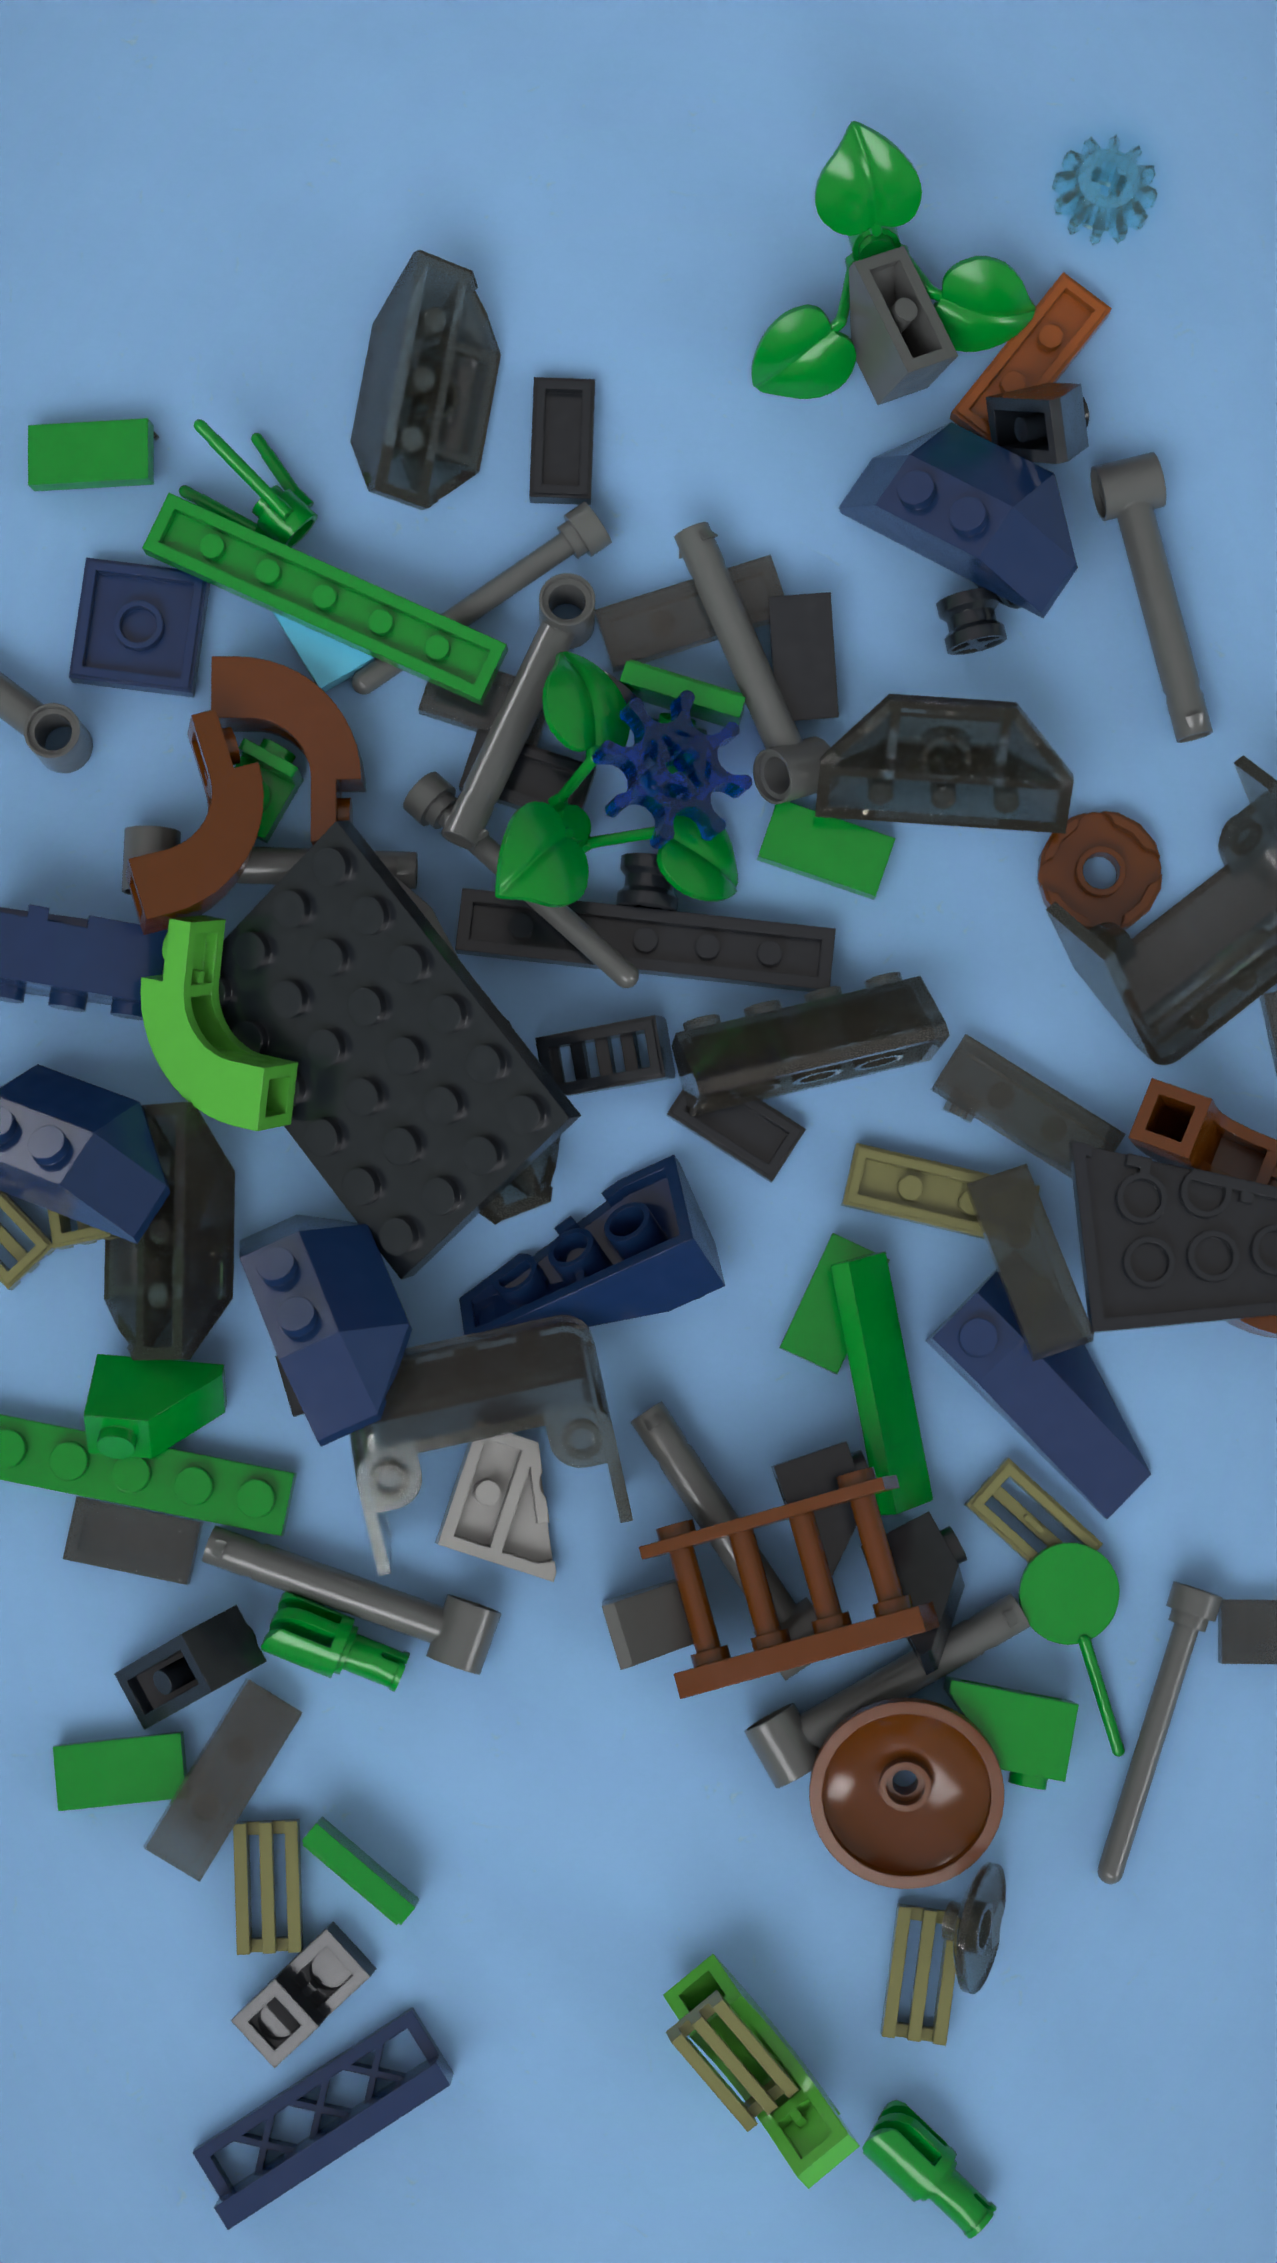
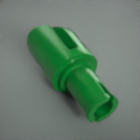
M288 1591L282 1594L278 1603V1611L273 1615L269 1632L265 1635L261 1645V1649L264 1652L331 1678L333 1673L340 1674L343 1669L386 1686L394 1692L410 1656L409 1652H402L358 1634L359 1627L353 1625L355 1618Z
M898 2100L887 2103L878 2117V2121L872 2128L870 2136L862 2147L863 2154L913 2202L920 2199L922 2201L930 2199L963 2231L968 2239L973 2238L992 2219L993 2212L997 2209L996 2205L991 2201L989 2202L955 2169L957 2165L955 2160L956 2151L906 2103Z

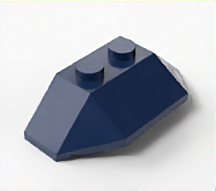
M952 422L872 458L839 506L841 514L1041 618H1044L1078 568L1055 474Z
M39 1064L0 1087V1191L138 1244L170 1194V1188L162 1170L158 1151L141 1103Z
M295 1215L239 1240V1258L276 1354L320 1446L322 1447L381 1420L387 1403L385 1397L397 1375L412 1327L369 1226L357 1222Z

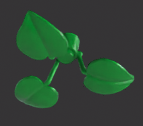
M852 121L847 127L839 146L822 169L815 188V205L818 215L823 223L833 231L848 236L852 251L845 259L846 274L837 314L830 322L821 308L806 304L792 308L775 319L762 336L754 353L751 365L752 383L760 392L797 399L819 398L839 389L852 374L856 362V350L853 341L846 334L839 332L846 325L850 310L849 267L853 262L902 246L905 247L930 299L936 301L933 305L956 351L977 352L1009 341L1033 319L1036 307L1030 299L1019 274L1006 262L990 256H973L954 264L943 277L942 289L937 288L930 282L911 257L908 247L900 243L897 226L909 222L915 216L920 206L922 189L917 171L906 155L888 138L860 122Z
M564 651L556 654L555 663L545 680L542 701L545 720L550 731L559 742L572 751L582 752L586 750V757L562 789L548 799L549 804L536 801L530 802L517 809L512 815L499 851L495 897L523 900L547 907L568 906L579 900L587 888L589 867L585 855L586 852L593 848L648 839L662 842L657 854L658 868L665 879L676 890L691 898L702 901L718 902L732 897L737 892L736 886L738 884L737 866L732 843L726 829L717 816L699 804L688 802L672 807L667 812L665 818V829L653 826L590 836L591 822L588 815L581 807L568 804V799L597 765L600 759V751L615 754L625 748L630 732L629 712L620 690L600 667L572 652Z

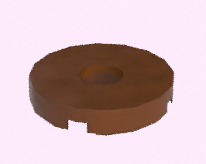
M1102 811L1101 813L1091 812L1073 816L1052 832L1039 856L1037 884L1043 903L1060 923L1081 934L1106 936L1126 930L1150 911L1161 890L1160 855L1156 842L1139 823L1118 812ZM1094 857H1103L1109 860L1116 870L1114 885L1106 889L1092 887L1084 878V863Z

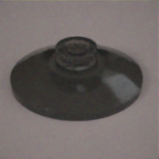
M987 1862L981 1867L970 1882L961 1903L949 1902L942 1922L943 1939L953 1942L954 1968L959 1987L963 1992L969 1994H976L986 1982L1000 1942V1927L1006 1902V1883L1002 1867L992 1862Z

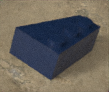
M31 904L28 905L27 911L0 907V1001L24 1003L25 994L49 997L48 1006L57 1009L85 1012L87 1002L111 1005L110 1014L113 1016L143 1020L140 994L141 977L163 975L165 961L162 954V946L168 930L143 935L140 924L91 915L88 916V919L49 914V908Z

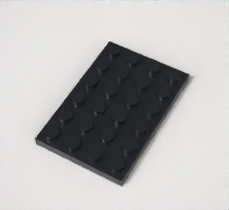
M350 820L336 821L224 939L219 979V1000L226 1023L237 1039L251 1050L263 1055L298 1062L291 1125L284 1127L357 1223L369 1226L380 1253L400 1279L414 1276L581 1116Z

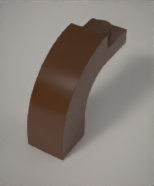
M212 656L211 710L216 709L221 728L231 727L233 732H265L280 736L295 745L307 758L311 772L310 841L312 845L336 821L350 820L353 824L352 799L342 798V792H366L365 772L353 733L345 717L332 699L313 681L284 665L254 657Z
M216 709L191 715L187 734L207 798L208 814L204 822L189 839L175 847L128 859L126 879L143 935L168 929L169 918L200 916L211 909L235 886L251 858L263 813L264 791L259 762L236 768L233 767V765L240 764V753L236 737L231 727L221 728Z
M1154 1078L1151 1079L1128 1136L1135 1147L1157 1162L1187 1169L1196 1168L1277 1187L1276 1139L1254 1131L1224 1115L1211 1098Z

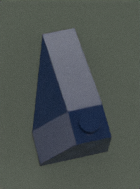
M672 1155L618 1180L601 1193L606 1200L605 1203L578 1223L569 1216L554 1228L559 1236L535 1255L518 1254L460 1297L459 1303L464 1338L469 1348L476 1349L669 1312L724 1287L725 1282L715 1241L676 1156Z
M1014 1251L941 1324L926 1342L1105 1519H1108L1140 1487L1151 1473L1060 1296Z

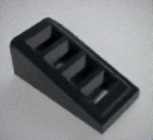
M652 1015L535 1038L539 1062L566 1097L675 1078L667 1022L665 1017ZM645 1034L650 1067H641L636 1035ZM620 1038L625 1072L616 1073L611 1039ZM595 1042L600 1076L591 1078L585 1044ZM570 1046L576 1081H565L560 1047Z

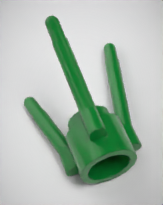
M197 419L194 422L195 430L261 497L252 510V513L259 519L255 523L186 485L179 488V494L183 498L215 514L291 548L295 546L309 532L317 520L318 515L310 509L314 502L297 486L273 449L270 448L260 433H254L251 436V441L283 490L278 485L270 488L219 434L217 435L204 420Z

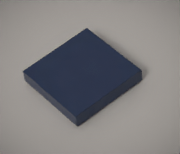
M86 558L69 672L71 682L194 698L210 583L176 568Z

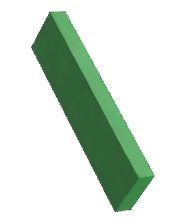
M879 1252L831 1264V1272L869 1467H874L877 1478L896 1475L900 1488L875 1494L880 1515L882 1516L897 1515L933 1500L887 1255L886 1252Z

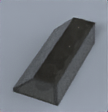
M891 972L866 980L864 982L866 989L842 994L840 986H831L806 994L804 996L806 1003L782 1008L779 1000H771L745 1008L743 1010L745 1017L721 1022L718 1014L691 1019L683 1023L684 1031L675 1034L671 1046L688 1113L692 1117L744 1105L753 1101L765 1100L930 1061L950 1036L947 1024L921 976L903 980L901 972Z

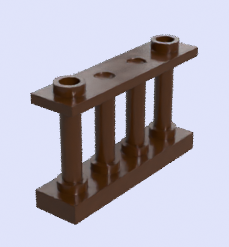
M869 1467L836 1477L838 1490L699 1530L695 1529L693 1519L656 1529L659 1541L640 1546L641 1558L643 1560L669 1554L696 1654L690 1655L694 1668L674 1673L680 1699L940 1627L933 1601L913 1606L910 1594L904 1596L875 1497V1494L900 1488L896 1475L877 1478L874 1467ZM850 1502L878 1600V1603L872 1604L875 1613L874 1618L853 1624L849 1611L842 1613L814 1515L816 1511ZM788 1519L817 1620L811 1621L814 1634L791 1640L788 1628L781 1630L754 1529ZM729 1537L756 1633V1637L750 1638L753 1651L731 1657L728 1645L721 1646L694 1549L695 1546Z

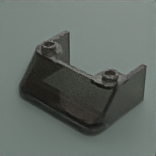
M1244 755L1236 760L1234 765L1250 804L1237 815L1230 818L1222 829L1218 842V852L1224 867L1131 939L1124 929L1113 922H1104L1087 929L1056 902L1046 909L1075 971L1135 1046L1158 1065H1168L1180 1060L1277 984V780Z
M570 1315L552 1316L406 1348L397 1375L385 1397L387 1403L381 1420L349 1434L357 1487L379 1576L391 1574L392 1538L386 1511L408 1505L418 1495L422 1485V1469L418 1453L546 1426L551 1450L564 1464L575 1468L608 1464L620 1523L633 1521L594 1337L590 1328L582 1320Z

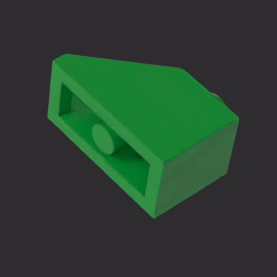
M97 1354L83 1415L88 1453L102 1454L114 1459H126L129 1457L152 1459L224 1414L227 1405L224 1364Z
M945 1676L943 1689L959 1713L969 1719L987 1738L999 1761L1000 1769L1010 1771L1009 1783L1046 1790L1048 1779L1065 1782L1079 1707L1077 1703L1067 1699Z

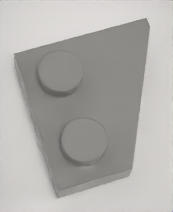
M475 1421L435 1543L554 1582L556 1566L555 1561L552 1559L549 1538V1515L542 1487L541 1474L543 1472L539 1443Z

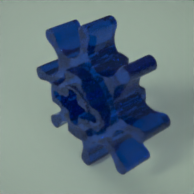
M689 690L683 691L671 703V722L660 723L653 720L647 714L644 703L640 698L631 699L620 711L619 716L631 728L634 734V745L632 747H622L610 740H606L592 755L595 764L613 765L619 768L627 779V791L616 795L605 806L607 816L614 818L629 805L645 807L655 820V829L650 839V844L655 849H661L674 838L673 821L675 816H685L692 819L697 824L702 838L706 841L713 840L725 829L726 823L713 810L711 805L712 792H722L732 798H739L752 786V778L749 775L731 774L720 765L718 760V748L727 745L739 734V726L735 722H729L714 735L698 731L690 719V709L695 700V695ZM673 765L678 772L671 774L667 768Z

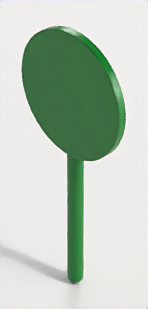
M1075 1542L1054 1544L1036 1554L1024 1569L1019 1583V1604L1030 1627L1040 1636L1058 1644H1079L1112 1753L1120 1757L1125 1752L1124 1745L1091 1639L1099 1635L1110 1624L1116 1613L1120 1593L1118 1578L1110 1562L1092 1547Z

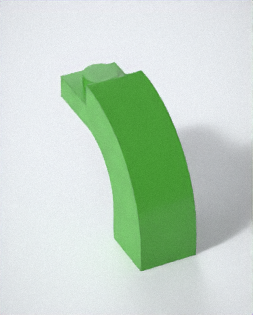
M207 915L169 918L168 933L164 938L162 954L165 961L163 975L141 977L140 993L145 1031L161 1070L184 1099L207 1116L220 1122L253 1131L291 1125L298 1062L263 1055L246 1047L230 1030L222 1013L219 1000V979L226 919Z
M712 1954L664 1993L663 1996L677 2018L681 2020L708 1996L718 1990L793 2079L799 2090L790 2098L785 2094L781 2095L775 2100L778 2108L769 2115L763 2110L757 2115V2118L797 2178L809 2189L859 2148L860 2145L840 2118L838 2109L793 2048L736 1978ZM716 2012L707 2019L709 2024L762 2086L772 2080ZM696 2030L692 2031L689 2034L690 2038L717 2065L745 2101L751 2097L750 2093Z

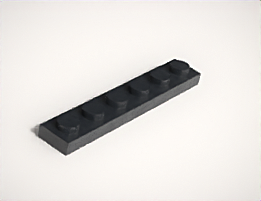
M462 888L455 946L456 954L599 969L525 901L496 898L494 891ZM576 901L568 905L570 909L637 968L639 974L828 994L830 990L835 928Z

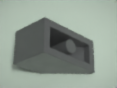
M902 246L853 262L849 267L851 340L856 350V362L877 405L928 388L958 357V354L905 247Z
M676 1579L602 1602L603 1613L620 1670L694 1644Z

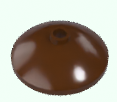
M894 1698L875 1702L855 1711L831 1731L814 1760L809 1783V1801L811 1815L819 1837L831 1855L842 1866L860 1878L874 1884L898 1889H916L937 1885L950 1880L964 1872L982 1856L994 1839L1000 1825L1004 1807V1783L999 1761L992 1746L983 1733L969 1719L952 1708L934 1701L919 1698ZM907 1770L914 1773L916 1779L909 1786H899L893 1781L895 1774L899 1771Z

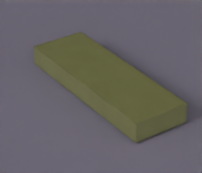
M856 1143L841 1206L1024 1249L1027 1247L1040 1186Z

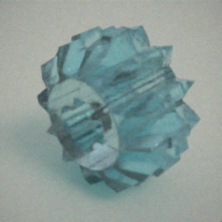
M1117 134L1109 139L1106 149H1102L1091 136L1088 140L1084 141L1082 154L1072 150L1067 152L1062 161L1064 171L1056 173L1052 183L1053 191L1060 195L1054 205L1055 215H1072L1067 227L1070 235L1079 232L1083 227L1090 229L1089 239L1092 246L1100 242L1104 231H1107L1118 244L1125 239L1128 227L1135 230L1141 229L1148 218L1145 210L1152 208L1157 199L1156 189L1149 186L1156 174L1154 165H1137L1142 154L1140 145L1131 148L1126 154L1119 151L1120 142ZM1100 185L1109 187V196L1100 194Z

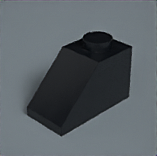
M1045 383L986 397L991 442L1024 459L1038 463L1060 464L1068 462L1089 447L1087 436L1089 409L1082 395L1081 384Z
M846 1441L771 1466L783 1503L786 1505L838 1490L836 1477L868 1468V1465L861 1450L850 1453ZM850 1502L814 1512L832 1576L856 1528Z
M929 1511L886 1533L903 1595L910 1594L913 1606L933 1601L940 1627L906 1637L926 1675L938 1670L965 1587L959 1564L967 1560L966 1554L952 1528L948 1526L939 1530Z
M235 1605L180 1634L114 1673L145 1730L267 1662L257 1644L255 1633L244 1620L238 1606Z

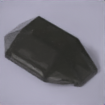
M423 250L413 252L372 324L350 439L368 491L419 510L430 508L439 499L479 473L501 358L487 312L475 291L478 285L473 271Z
M888 694L820 757L815 817L1066 834L1074 777L1067 765L1017 702Z
M176 1102L142 1105L158 1151L162 1170L170 1188V1194L138 1244L123 1238L105 1240L104 1300L118 1330L129 1343L127 1349L132 1360H190L233 1299L235 1170L201 1113L193 1106V1103Z

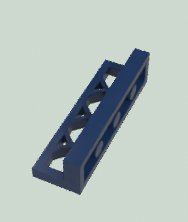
M413 2007L194 2149L193 2155L219 2196L214 2209L227 2230L450 2086L454 2073ZM408 2028L427 2060L407 2073L381 2068L380 2063L385 2042ZM376 2049L372 2065L356 2062ZM342 2070L370 2076L365 2100L352 2109L325 2103L330 2079ZM377 2078L393 2081L374 2094ZM321 2085L318 2101L302 2097ZM287 2106L315 2112L310 2136L298 2144L271 2138L276 2113ZM322 2114L338 2117L319 2130ZM266 2121L263 2136L247 2133ZM233 2141L260 2147L255 2172L233 2186L214 2154ZM268 2149L283 2153L265 2165Z

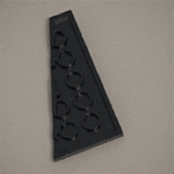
M1073 1140L1068 1143L1090 1334L1277 1316V1187L1196 1168L1187 1169L1152 1161V1158L1130 1153L1126 1155L1095 1148L1094 1145Z

